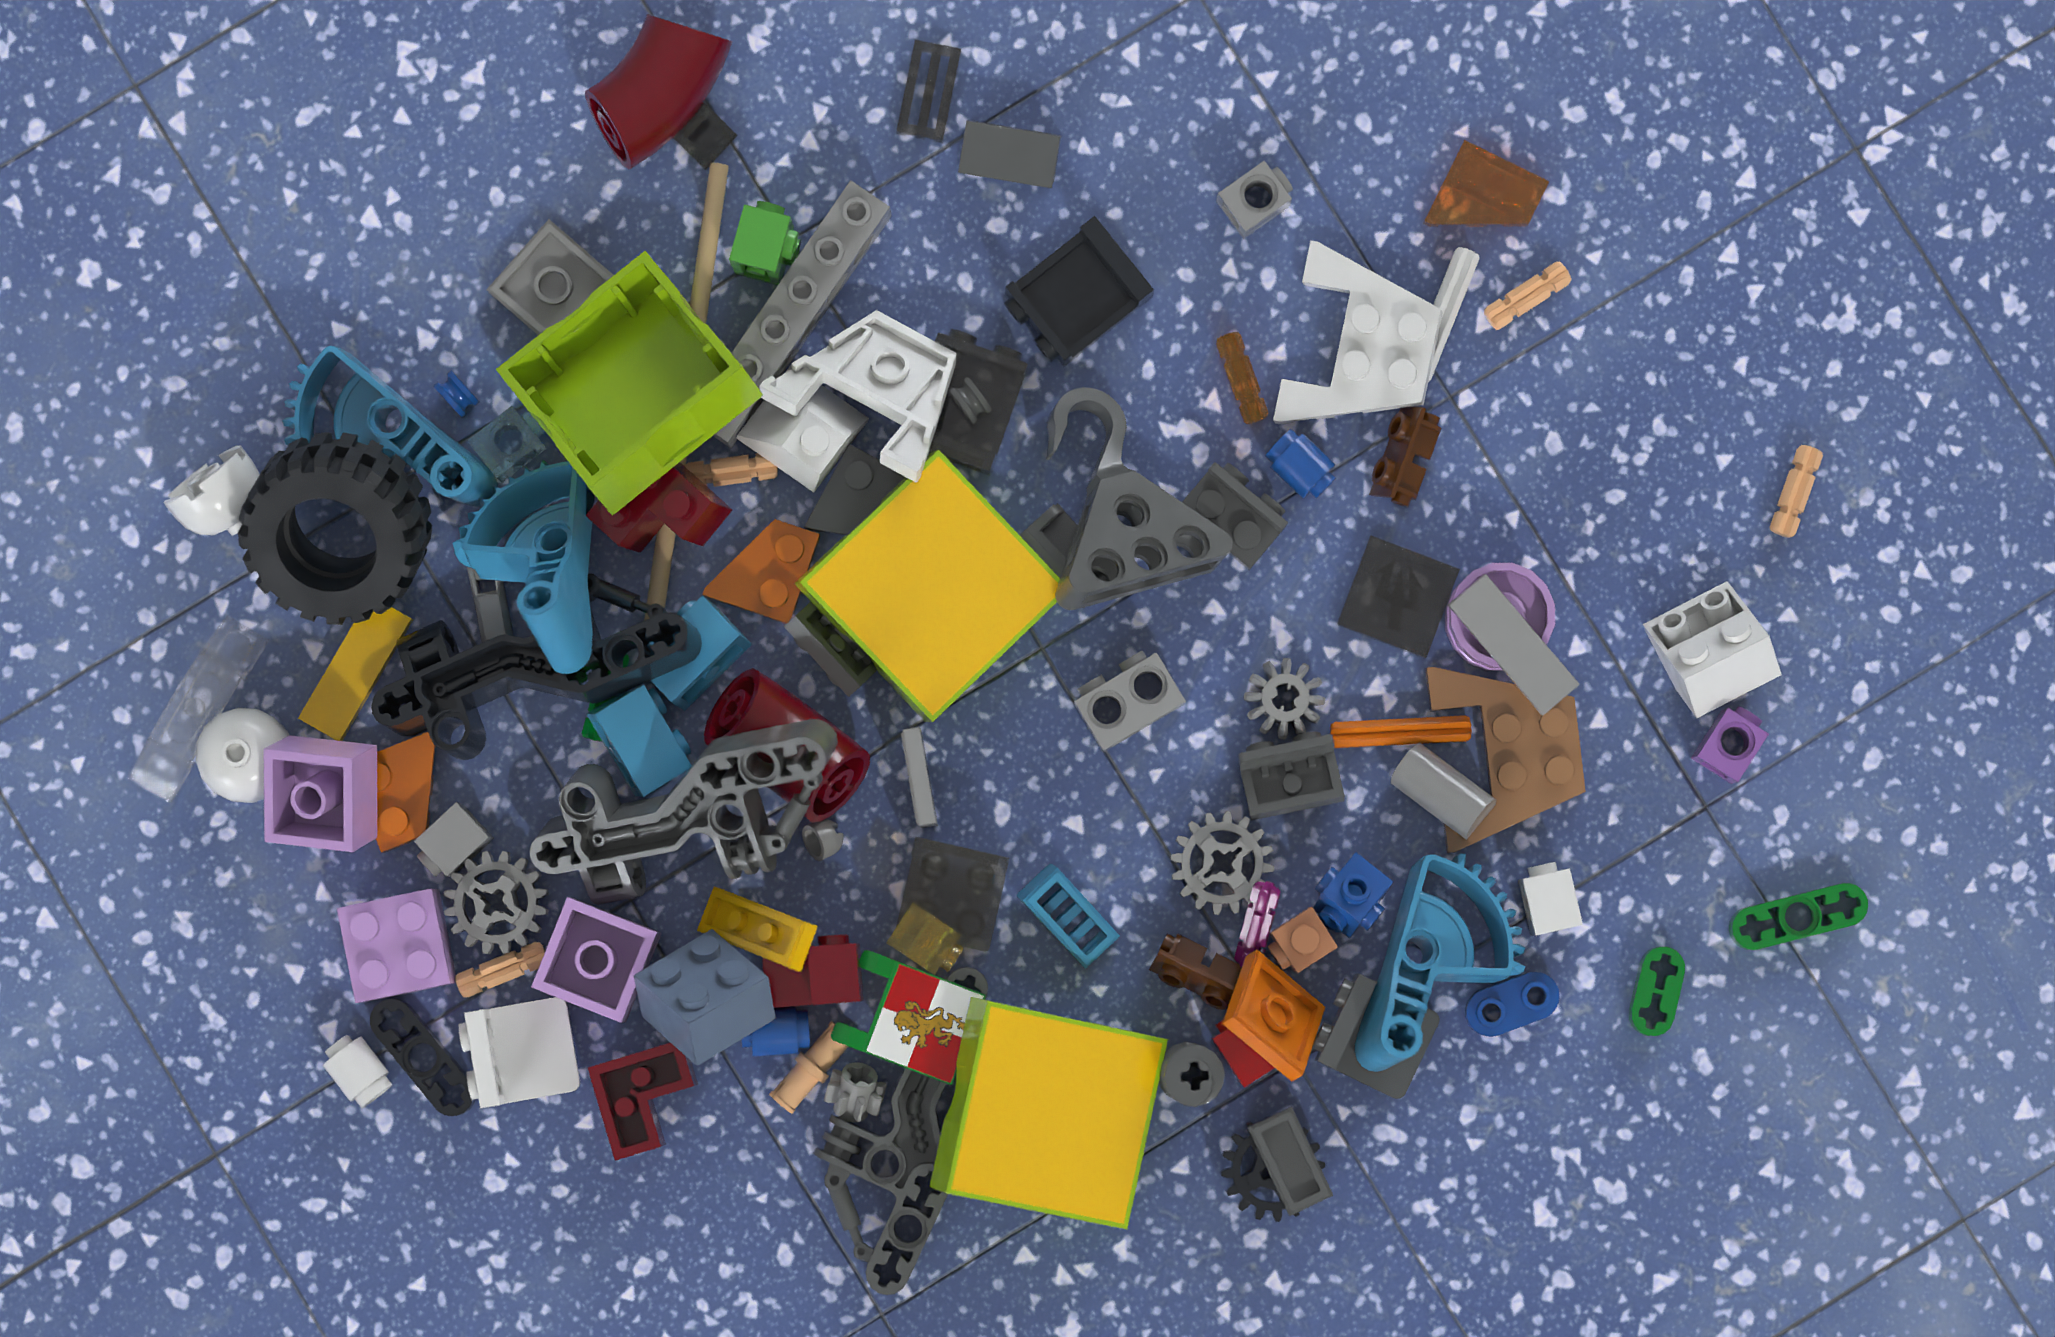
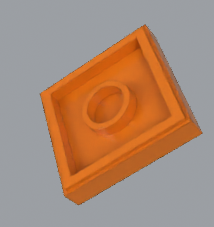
M1255 950L1248 954L1244 960L1222 1024L1292 1082L1304 1074L1326 1007L1259 950Z

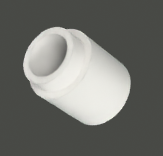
M346 1035L325 1051L329 1060L324 1063L323 1067L350 1102L356 1100L361 1108L369 1105L392 1086V1083L386 1077L389 1071L362 1036L352 1041L349 1035Z

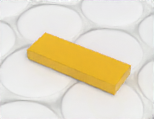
M391 607L382 614H377L373 611L369 620L353 623L298 719L336 741H343L396 651L397 639L406 634L414 619Z
M714 886L697 931L706 933L713 929L731 945L801 972L818 926Z

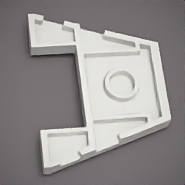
M1310 241L1302 283L1305 286L1350 293L1331 386L1324 387L1282 379L1273 421L1276 424L1283 425L1293 423V421L1314 418L1319 420L1333 418L1336 415L1357 412L1369 413L1424 405L1443 313L1442 310L1323 244Z
M876 310L829 339V346L811 357L804 355L791 363V370L776 379L772 375L760 384L759 390L763 394L762 399L796 417L818 388L825 383L897 422L901 427L881 450L880 463L917 483L921 478L956 366L957 353Z

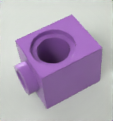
M1740 706L1737 707L1735 712L1730 708L1721 710L1691 759L1728 783H1737L1769 733L1759 728L1762 720L1750 711ZM1727 729L1738 731L1743 738V749L1736 756L1726 753L1722 748L1721 737Z

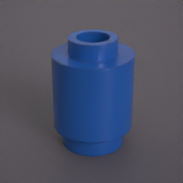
M1292 429L1288 430L1265 455L1273 463L1270 468L1302 499L1309 493L1318 498L1336 479L1330 473L1336 464L1306 435L1302 433L1299 436Z
M795 1006L774 1007L776 1019L742 1039V1048L752 1047V1057L798 1054V1049L810 1048L808 1010H796Z

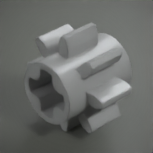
M858 1062L850 1063L842 1071L832 1070L824 1101L834 1103L833 1110L835 1115L842 1120L861 1122L867 1118L868 1114L879 1115L887 1085L884 1082H877V1073L869 1065Z

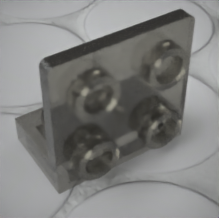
M915 837L911 853L912 860L896 925L897 931L984 952L988 951L1010 858Z

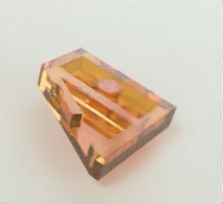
M1464 140L1423 224L1428 227H1438L1439 225L1527 227L1550 181Z

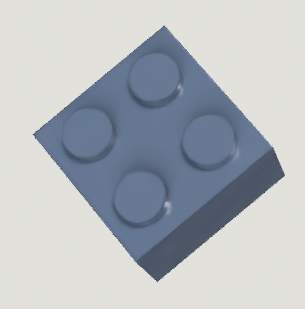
M713 929L633 975L642 1018L696 1066L776 1019L768 976Z

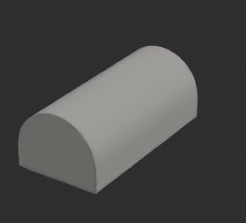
M1417 743L1407 752L1391 777L1392 785L1466 840L1496 805L1494 797L1421 743Z

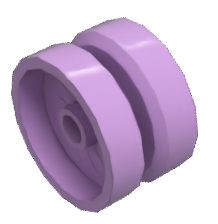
M1491 563L1472 571L1452 591L1445 608V631L1452 648L1468 664L1485 671H1503L1449 608L1448 604L1483 574H1486L1547 645L1555 626V603L1547 585L1532 570L1514 563Z

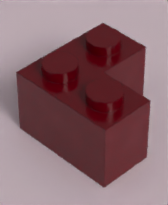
M679 462L613 516L598 500L586 514V517L618 546L641 553L664 524L682 540L704 546L733 509Z
M847 934L818 936V946H810L801 972L762 957L763 973L768 976L773 1007L864 1001L862 968L859 966L861 957L860 944H849V935Z
M671 1042L588 1067L614 1160L623 1159L666 1145L653 1098L698 1085L692 1061Z

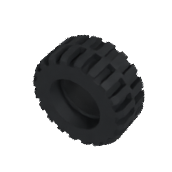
M330 432L316 433L310 443L306 438L301 437L289 443L285 451L279 450L269 460L264 470L261 471L248 493L239 516L242 526L238 531V542L242 549H247L242 559L250 573L255 571L258 573L259 577L255 582L264 594L270 591L278 597L275 603L286 611L291 606L302 611L301 618L313 622L317 616L326 617L327 624L342 625L346 617H351L352 622L359 623L369 620L373 611L377 614H382L390 609L396 598H402L409 589L427 553L426 547L431 539L432 524L427 521L431 514L429 499L425 496L419 497L423 485L417 475L411 474L408 476L404 472L407 463L397 454L390 458L381 452L384 445L374 440H370L368 445L357 442L358 435L343 432L340 439H333ZM312 499H331L352 507L370 525L375 536L377 550L368 555L355 558L338 557L322 551L311 543L302 532L296 518L295 506Z

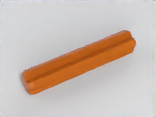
M1461 715L1334 722L1330 725V734L1333 736L1334 748L1466 742L1471 739L1472 729L1470 717Z

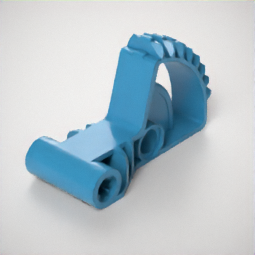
M327 346L315 359L311 367L304 364L297 366L299 373L304 374L305 377L302 383L297 381L289 383V387L299 393L297 400L287 399L284 401L285 407L295 410L294 417H287L282 420L284 426L295 429V434L285 437L286 445L301 437L306 438L309 443L314 436V413L318 396L327 377L337 363L342 360L356 373L345 385L336 403L334 411V433L336 439H340L344 432L358 435L357 442L366 445L369 444L370 440L384 445L381 452L390 458L397 454L432 484L437 493L469 506L480 507L479 499H490L493 496V487H497L498 483L492 470L428 420L352 354L339 347ZM399 409L402 416L401 424L398 429L389 433L385 425L386 418L393 410Z
M542 460L540 468L531 471L525 467L524 475L516 479L508 476V484L503 488L493 487V496L490 499H479L480 510L467 513L469 524L459 527L460 539L452 544L454 554L459 562L466 567L475 569L480 579L525 582L526 587L519 593L516 601L517 608L551 667L561 674H570L586 665L592 651L593 631L588 591L592 521L586 517V514L593 507L594 493L568 461L549 465ZM569 498L568 502L554 504L534 513L515 529L505 547L497 546L503 536L524 517L547 504Z
M1459 853L1451 861L1433 854L1426 855L1417 860L1410 868L1382 970L1362 1018L1355 1042L1354 1052L1356 1059L1362 1067L1369 1071L1379 1072L1386 1070L1419 1051L1423 1040L1421 1025L1424 1014L1427 1011V1004L1434 981L1496 983L1508 978L1509 975L1514 976L1524 972L1525 966L1513 961V957L1523 954L1526 947L1520 944H1513L1512 941L1513 938L1522 934V928L1517 926L1509 927L1508 920L1516 915L1517 910L1508 909L1503 911L1500 903L1506 900L1507 893L1500 892L1494 896L1490 888L1494 886L1496 878L1489 877L1484 881L1478 878L1482 865L1476 863L1468 870L1464 868L1466 854ZM1427 871L1440 875L1454 883L1478 907L1492 938L1495 959L1494 968L1473 967V941L1462 917L1442 899L1421 891ZM1407 942H1412L1420 948L1422 952L1420 964L1414 963L1408 958L1405 951Z

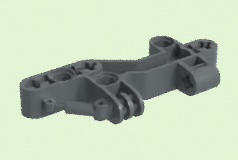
M809 719L744 732L733 736L720 737L713 740L668 794L622 804L610 773L602 766L596 764L583 765L578 768L560 792L559 805L563 815L550 819L531 843L529 850L530 859L534 866L547 874L579 870L590 900L596 905L643 896L646 890V877L641 858L676 851L695 833H704L713 840L724 871L730 879L739 878L742 871L748 875L756 874L759 867L766 873L773 872L777 864L776 853L784 851L789 845L793 834L811 804L808 799L810 794L820 786L823 780L821 771L825 768L836 750L838 743L837 735L827 722L819 719ZM756 751L767 753L771 756L774 763L764 762L759 758ZM803 779L804 787L800 794L793 795L777 825L769 826L758 788ZM579 787L588 789L593 794L594 799L583 795ZM726 805L737 807L743 816L732 814Z
M970 967L959 968L948 977V981L955 982L956 979L964 981L968 975L974 976L976 978L974 986L981 990L980 993L986 995L984 999L986 1000L989 990L988 982L985 976L977 969ZM905 1068L892 1096L891 1104L895 1124L890 1133L885 1135L875 1134L831 1114L829 1121L835 1125L831 1133L825 1131L822 1136L827 1141L824 1148H815L813 1153L830 1163L824 1178V1184L828 1188L843 1230H849L855 1246L853 1250L855 1258L868 1263L866 1268L868 1284L874 1291L883 1295L899 1292L908 1282L948 1196L947 1193H939L937 1191H932L929 1194L924 1206L934 1208L931 1216L917 1206L904 1204L906 1196H909L915 1202L921 1191V1185L916 1182V1177L918 1175L926 1177L929 1171H933L941 1136L936 1106L946 1086V1083ZM860 1137L874 1143L865 1154L863 1168L849 1162L853 1153L860 1154L862 1148L857 1146ZM888 1150L897 1156L899 1168L894 1175L883 1177L874 1171L872 1159L878 1151ZM851 1173L891 1191L896 1197V1204L875 1249L863 1242L858 1226L862 1223L846 1184V1180ZM903 1215H913L920 1220L922 1233L917 1239L906 1241L897 1235L895 1223ZM886 1240L890 1241L898 1249L913 1252L911 1259L901 1254L895 1271L901 1274V1278L899 1280L891 1278L888 1284L879 1281L881 1273L875 1269L877 1263L885 1265L893 1249L883 1247Z

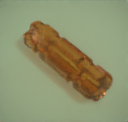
M1230 332L1217 338L1216 345L1220 357L1226 360L1224 368L1236 401L1240 400L1242 404L1239 406L1243 421L1246 424H1253L1264 420L1268 416V409L1264 398H1259L1258 393L1261 390L1249 356H1244L1243 351L1246 348L1239 332Z

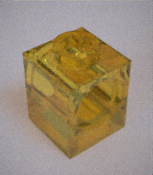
M912 903L886 942L934 975H936L940 967L949 972L964 950L962 946L957 944L962 936L960 933L915 903Z

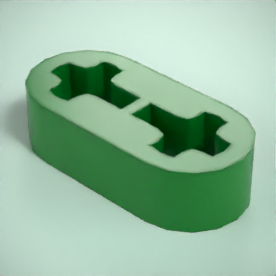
M1655 947L1648 950L1643 955L1639 964L1629 1007V1020L1631 1026L1638 1033L1645 1036L1664 1034L1671 1028L1675 1018L1685 975V963L1682 956L1670 947ZM1662 954L1668 956V964L1675 966V971L1673 975H1665L1661 989H1656L1654 987L1657 972L1650 970L1651 961H1660ZM1654 993L1659 995L1657 1010L1664 1013V1019L1662 1022H1654L1652 1029L1645 1027L1646 1019L1639 1017L1640 1008H1649Z

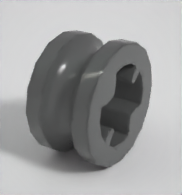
M966 376L962 379L963 385L960 388L951 387L948 392L966 418L972 424H975L978 421L977 416L979 413L985 412L988 414L992 409L976 385Z

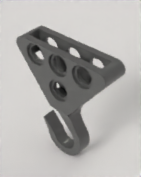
M1076 388L1063 395L1051 411L1047 421L1049 435L1047 460L1051 459L1059 446L1068 424V414L1070 412L1084 410L1096 415L1105 427L1106 437L1086 488V501L1055 593L1058 604L1066 610H1076L1214 571L1232 549L1233 541L1231 536L1135 470L1128 469L1123 465L1121 457L1127 424L1119 404L1110 395L1094 388ZM1117 515L1126 517L1132 527L1123 524ZM1177 546L1186 549L1191 558L1183 556ZM1135 558L1145 561L1149 570L1140 567ZM1092 569L1102 572L1107 581L1098 579L1093 574Z

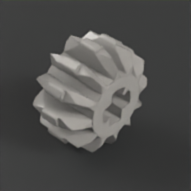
M1283 658L1281 674L1279 675L1270 661L1264 663L1263 669L1269 681L1267 682L1259 675L1252 674L1249 681L1252 685L1261 689V693L1245 692L1243 697L1244 701L1260 703V707L1254 708L1247 713L1248 719L1254 720L1264 714L1267 719L1259 730L1263 734H1266L1271 729L1274 722L1279 723L1277 735L1280 740L1287 738L1288 723L1292 724L1297 735L1306 733L1300 716L1316 724L1320 720V716L1307 707L1308 705L1321 706L1325 704V697L1309 695L1310 690L1316 689L1322 684L1321 679L1317 677L1306 684L1304 683L1302 678L1309 670V665L1303 663L1298 668L1295 675L1290 674L1292 665L1290 658ZM1285 686V692L1291 688L1296 693L1297 697L1291 702L1293 710L1285 712L1283 711V705L1279 709L1273 705L1272 700L1278 695L1277 687Z

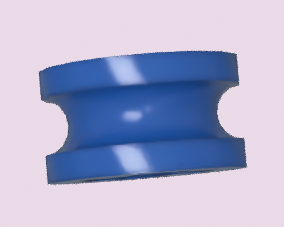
M450 370L447 373V381L442 384L437 382L434 387L463 418L466 415V407L471 404L476 406L479 400Z

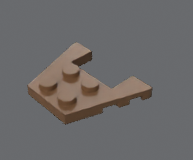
M1437 667L1425 669L1430 711L1480 707L1490 795L1496 799L1494 808L1467 840L1443 823L1447 853L1457 852L1586 792L1575 697L1567 695L1542 716L1515 684Z

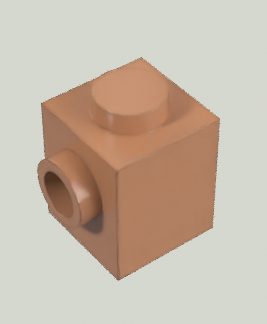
M1308 907L1272 930L1270 936L1274 942L1267 946L1281 969L1284 970L1290 966L1294 973L1301 972L1338 948L1313 907Z

